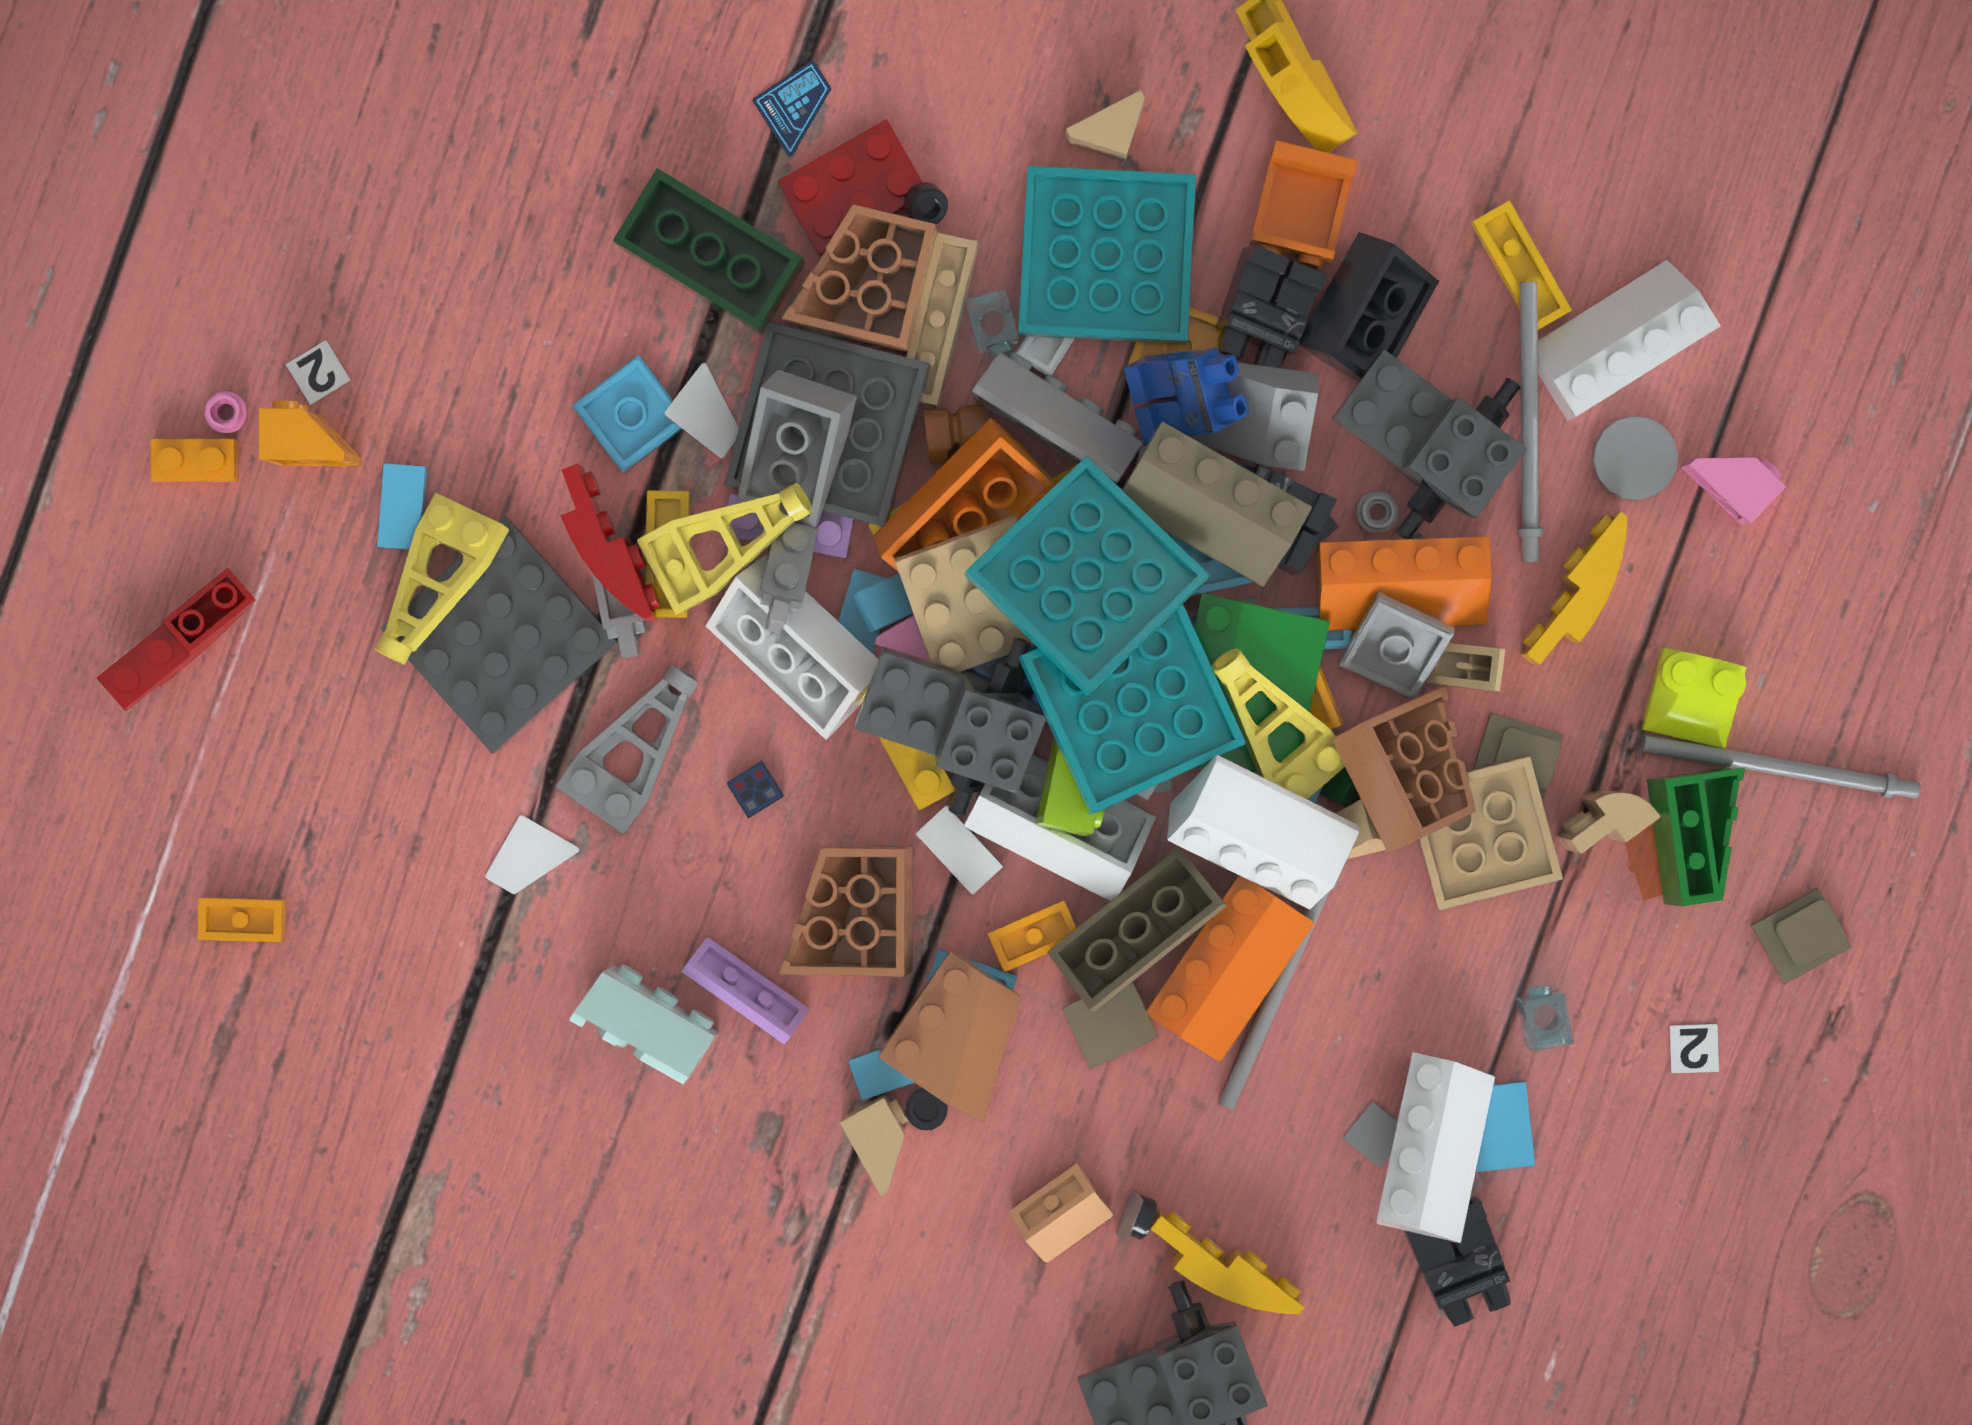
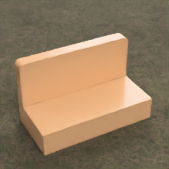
M1077 1163L1009 1211L1025 1241L1046 1263L1113 1216L1110 1208L1097 1194Z

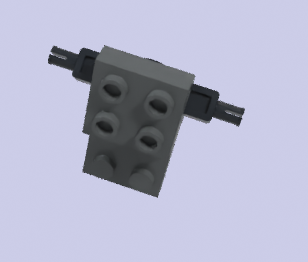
M1385 349L1379 352L1332 417V420L1397 467L1395 470L1419 487L1407 503V507L1411 511L1395 531L1404 539H1411L1424 521L1429 524L1432 523L1445 503L1470 518H1477L1527 449L1500 429L1509 417L1506 407L1521 389L1520 385L1514 380L1506 377L1494 397L1491 398L1486 395L1477 408L1474 409L1460 398L1451 400Z
M1014 637L1007 660L997 663L992 678L969 670H964L960 673L883 647L855 721V729L935 755L936 767L955 773L951 784L957 790L948 808L955 815H966V810L973 793L981 792L984 783L1017 794L1046 721L1040 705L1020 693L1026 674L1018 657L1026 654L1031 646V643L1023 638Z
M1185 1280L1174 1282L1168 1286L1177 1311L1171 1315L1178 1333L1177 1335L1156 1342L1153 1348L1077 1376L1095 1425H1248L1245 1417L1246 1414L1268 1406L1236 1321L1210 1326L1202 1304L1192 1303Z

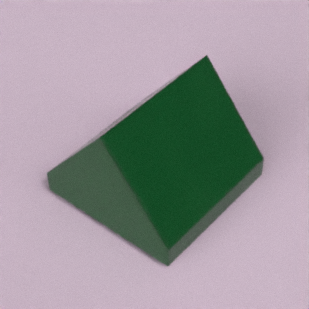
M1346 767L1323 785L1319 793L1345 808L1361 800Z

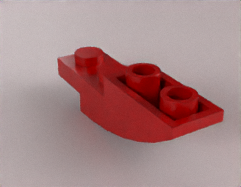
M579 464L561 469L576 509L560 516L581 558L601 584L623 605L649 622L658 620L655 609L661 607L653 584L646 585L640 569L646 567L642 552L638 544L631 545L630 541L624 537L611 541L610 536L616 534L615 528L607 510L600 512L595 496L601 495L593 472L589 471L586 473L585 469Z
M229 568L225 569L163 619V624L100 674L97 680L125 712L128 711L157 686L162 687L191 663L237 621L256 599Z

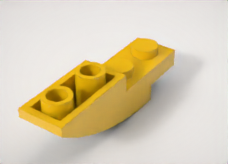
M1247 0L1238 7L1236 12L1251 40L1245 45L1250 57L1281 107L1312 146L1318 151L1330 153L1356 135L1357 131L1321 60L1311 59L1283 1Z
M1622 511L1613 513L1611 517L1604 514L1590 530L1589 534L1594 538L1583 550L1578 546L1563 563L1562 566L1567 571L1560 579L1573 590L1571 593L1564 590L1549 608L1554 613L1544 626L1537 623L1522 641L1527 647L1520 655L1533 665H1540L1563 636L1572 643L1581 642L1606 604L1617 578L1626 542L1628 516Z
M1160 1209L1156 1212L1150 1229L1179 1251L1171 1261L1173 1269L1191 1282L1231 1302L1257 1310L1300 1314L1305 1308L1301 1299L1298 1298L1301 1291L1285 1277L1281 1276L1277 1281L1265 1272L1268 1267L1267 1263L1252 1251L1248 1250L1244 1255L1235 1248L1224 1261L1221 1257L1225 1252L1207 1237L1200 1242L1188 1231L1192 1226L1180 1215L1171 1211L1167 1216Z

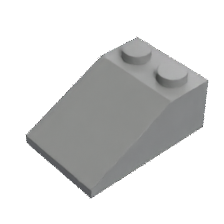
M1237 362L1238 376L1232 381L1227 382L1230 395L1242 394L1246 397L1249 409L1248 415L1214 434L1189 437L1207 447L1257 464L1261 463L1265 466L1304 471L1318 398V374Z
M777 370L760 388L737 500L746 502L778 494L783 489L797 483L806 493L812 506V513L798 521L816 527L849 433L857 396ZM781 501V503H780V509H781V511H782L784 514L789 515V514L787 513L785 507L783 506L782 501Z

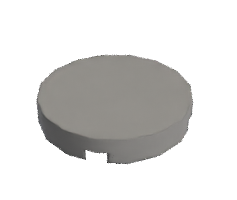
M1631 416L1615 421L1600 433L1593 446L1591 463L1596 477L1605 491L1619 499L1638 501L1655 496L1669 485L1676 473L1678 453L1673 437L1663 425L1650 418Z

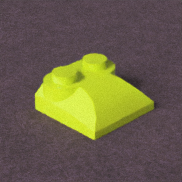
M1661 648L1641 730L1725 749L1738 700L1746 687V667L1689 652Z

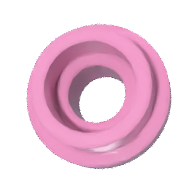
M218 392L211 396L206 403V421L211 428L218 432L227 434L236 432L243 427L247 420V405L239 395L233 392ZM226 405H231L234 410L233 417L229 420H224L221 417V410Z

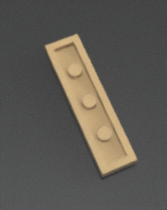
M939 232L936 234L906 356L907 358L931 365L921 403L940 407L980 245L978 241Z

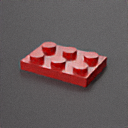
M887 119L777 181L819 256L823 255L826 251L828 243L853 204L895 214L904 209V199L908 191L915 185L923 183Z

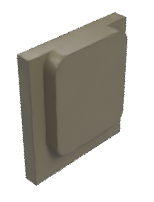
M1490 713L1473 770L1530 755L1540 795L1544 799L1547 788L1551 783L1564 734Z
M1817 888L1751 925L1783 984L1789 983L1851 948L1833 910Z
M1133 981L1093 1013L1082 999L1062 1007L1090 1069L1158 1038L1150 1017L1145 1013L1146 1009Z

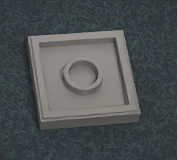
M1378 592L1341 655L1339 666L1414 700L1453 637L1454 627Z

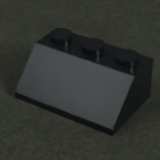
M1358 232L1306 325L1299 344L1319 360L1359 381L1381 350L1385 349L1395 358L1398 357L1439 280L1395 244Z

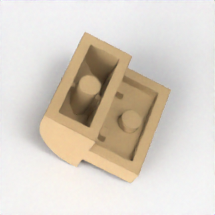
M1612 790L1594 791L1581 797V800L1590 812L1584 814L1583 811H1579L1568 818L1562 824L1565 830L1556 837L1566 850L1582 854L1606 835L1610 839L1627 842L1658 820L1660 815L1651 804L1639 796Z

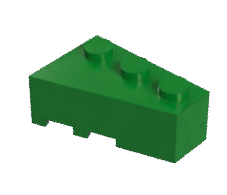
M1724 767L1647 779L1650 804L1660 815V818L1653 823L1664 904L1689 906L1723 900L1732 847H1729L1733 820H1737L1739 807H1736L1739 783L1744 779L1745 767Z

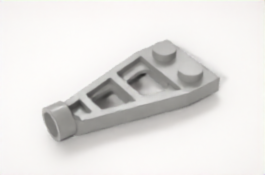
M671 664L663 679L577 754L556 784V787L616 830L626 834L652 796L687 701L700 682L677 665ZM669 684L682 693L680 695L672 694L669 690ZM649 708L657 709L666 717V723L654 743L647 742L634 733L632 729L634 723ZM625 741L631 742L641 749L644 757L637 778L630 783L624 782L607 770L603 764L605 755L616 745Z

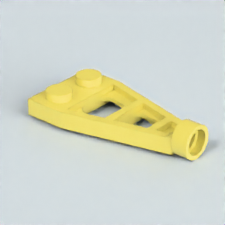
M794 483L778 494L672 520L637 539V542L675 615H678L720 592L792 523L811 514L812 506L801 486ZM781 501H782L783 506L785 507V509H786V511H787V513H788L789 515H786V514H784V513L781 511V509H780V503H781ZM749 513H756L764 527V531L746 546H741L730 523L736 518ZM713 530L721 534L728 547V554L713 570L705 571L690 545V540L696 534Z
M435 493L415 529L386 630L383 632L374 650L405 665L411 652L416 651L488 569L509 529L491 518ZM440 544H444L463 555L462 565L444 582H437L429 578L427 574V565L434 547ZM423 585L437 592L438 598L426 616L417 619L409 615L408 607L415 590ZM399 636H404L405 639L401 643L397 641Z
M1231 649L1216 659L1212 669L1221 683L1259 776L1305 799H1309L1345 767L1332 741L1336 736L1330 728L1254 669L1240 649ZM1258 691H1262L1276 705V710L1260 724L1256 725L1246 709V702ZM1283 722H1290L1303 733L1305 741L1283 761L1277 762L1269 747L1268 735Z

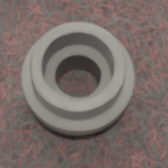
M1381 491L1370 492L1363 496L1356 508V517L1360 526L1366 531L1376 534L1390 530L1397 522L1399 515L1398 505L1394 498ZM1373 505H1380L1384 509V517L1379 521L1373 520L1370 517L1369 510Z

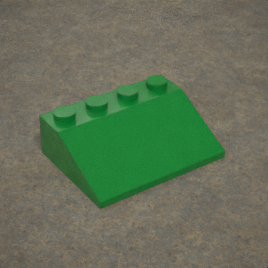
M1202 593L1194 630L1211 667L1222 654L1231 649L1238 648L1254 669L1310 712L1330 621ZM1216 676V678H1217V680H1218V682H1219V685H1220V687H1221V689H1222V691H1223V688H1222V686H1221V683H1220L1218 677ZM1258 691L1246 702V709L1254 723L1258 725L1276 710V705L1262 691ZM1283 722L1268 735V744L1277 762L1283 761L1303 742V733L1290 722ZM1246 744L1220 755V757L1257 774ZM1211 760L1196 767L1205 768Z

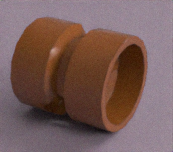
M983 404L960 406L957 412L953 414L948 408L924 410L930 465L946 463L985 424Z

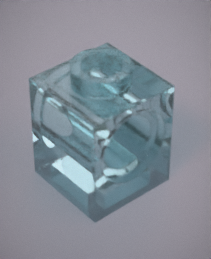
M1006 289L965 299L978 353L987 351L988 357H995L999 352L1002 354L1012 352V344L1019 343V336ZM989 315L1000 316L1005 322L1004 330L996 336L984 333L981 329V323L985 317Z
M1541 985L1526 989L1527 996L1516 998L1526 1048L1533 1052L1574 1044L1564 993L1558 990L1552 991L1551 985ZM1542 1006H1551L1554 1012L1552 1022L1546 1027H1537L1534 1021L1535 1012Z

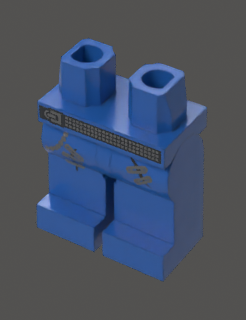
M1218 347L1209 348L1204 351L1195 350L1147 355L1123 367L1133 404L1145 403L1134 409L1144 445L1148 444L1161 422L1168 424L1187 436L1214 434L1249 413L1246 397L1242 394L1230 395L1227 382L1232 381L1238 376L1239 369L1236 357L1234 355L1219 354Z

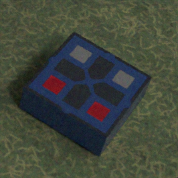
M763 761L726 783L747 818L754 816L785 796Z

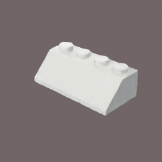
M1666 260L1538 340V375L1566 420L1569 421L1721 325L1699 290Z
M766 554L735 577L706 624V627L827 740L863 702L879 659L806 591L798 614L788 613L786 625L783 626L781 634L765 630L769 606L761 605V599L758 598L768 557Z
M1033 754L1017 794L985 783L964 827L1109 901H1112L1120 894L1135 867L1156 819L1155 816L1122 800L1104 809L1101 826L1094 828L1091 835L1082 836L1035 825L1048 762Z
M1216 755L1170 803L1167 840L1295 903L1311 909L1335 886L1360 832V826Z
M1412 1052L1377 1216V1224L1461 1243L1495 1079L1494 1076L1454 1061Z

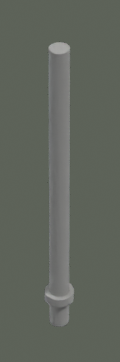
M1520 282L1521 444L1527 449L1521 456L1522 528H1517L1518 537H1522V562H1539V537L1543 536V528L1539 527L1537 282Z
M1644 735L1641 747L1642 752L1728 767H1745L1746 770L1879 792L1881 797L1892 799L1894 795L1917 799L1921 788L1920 782L1897 779L1896 774L1885 773L1884 776L1648 735Z
M1336 881L1334 889H1336L1339 881ZM1330 891L1311 909L1304 907L1302 914L1315 924ZM1315 925L1264 998L1218 1102L1220 1105L1234 1110Z

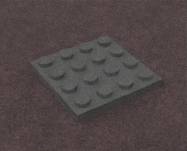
M768 322L724 485L737 489L740 488L760 388L777 370H781L857 396L849 433L823 511L884 527L890 519L931 365L919 360Z
M504 517L499 522L506 526L509 532L488 569L416 651L411 652L408 658L411 664L492 754L504 746L618 643L616 638L608 639L607 631L603 629L602 622L508 517ZM463 555L439 575L435 581L444 582L448 580L462 565ZM426 587L410 602L408 607L409 615L417 619L426 616L436 602L438 593ZM387 623L380 628L383 632L386 630ZM399 636L397 641L401 643L405 637Z

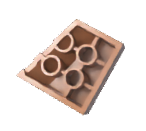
M853 204L828 243L826 251L812 273L810 272L803 283L796 299L783 315L782 320L820 333L907 354L938 232L936 224Z
M1446 686L1366 720L1332 739L1388 854L1476 812L1465 764L1457 759L1452 740L1458 737L1455 722L1448 721L1444 702L1449 700Z
M870 845L821 848L805 894L806 899L798 923L795 924L791 936L792 941L779 974L905 977L913 972V846Z
M950 948L881 1049L878 1058L947 1105L984 1123L1020 994L953 948Z

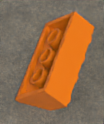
M991 417L886 522L885 526L881 527L873 535L880 557L898 571L894 561L897 557L1014 515L1017 521L1020 520L1056 483L1024 446Z
M1490 536L1321 542L1314 548L1317 618L1330 621L1328 631L1356 630L1378 592L1450 626L1487 625L1492 581Z
M1240 875L1222 899L1227 907L1205 924L1145 1012L1178 1037L1219 1062L1228 1053L1315 925L1313 921L1262 886Z

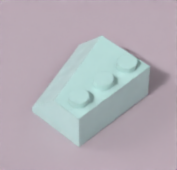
M622 964L620 968L612 965L601 973L573 1012L569 1021L580 1027L584 1025L586 1020L598 1026L597 1032L603 1040L626 1048L628 1044L635 1047L633 1054L639 1060L684 1084L693 1074L719 1033L712 1028L714 1021L696 1009L688 1013L676 1004L679 999L669 991L661 987H657L654 991L641 983L643 976L631 967Z

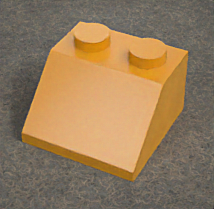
M278 400L272 401V408H259V460L278 466H362V457L320 415L308 411L307 405H298L297 401Z

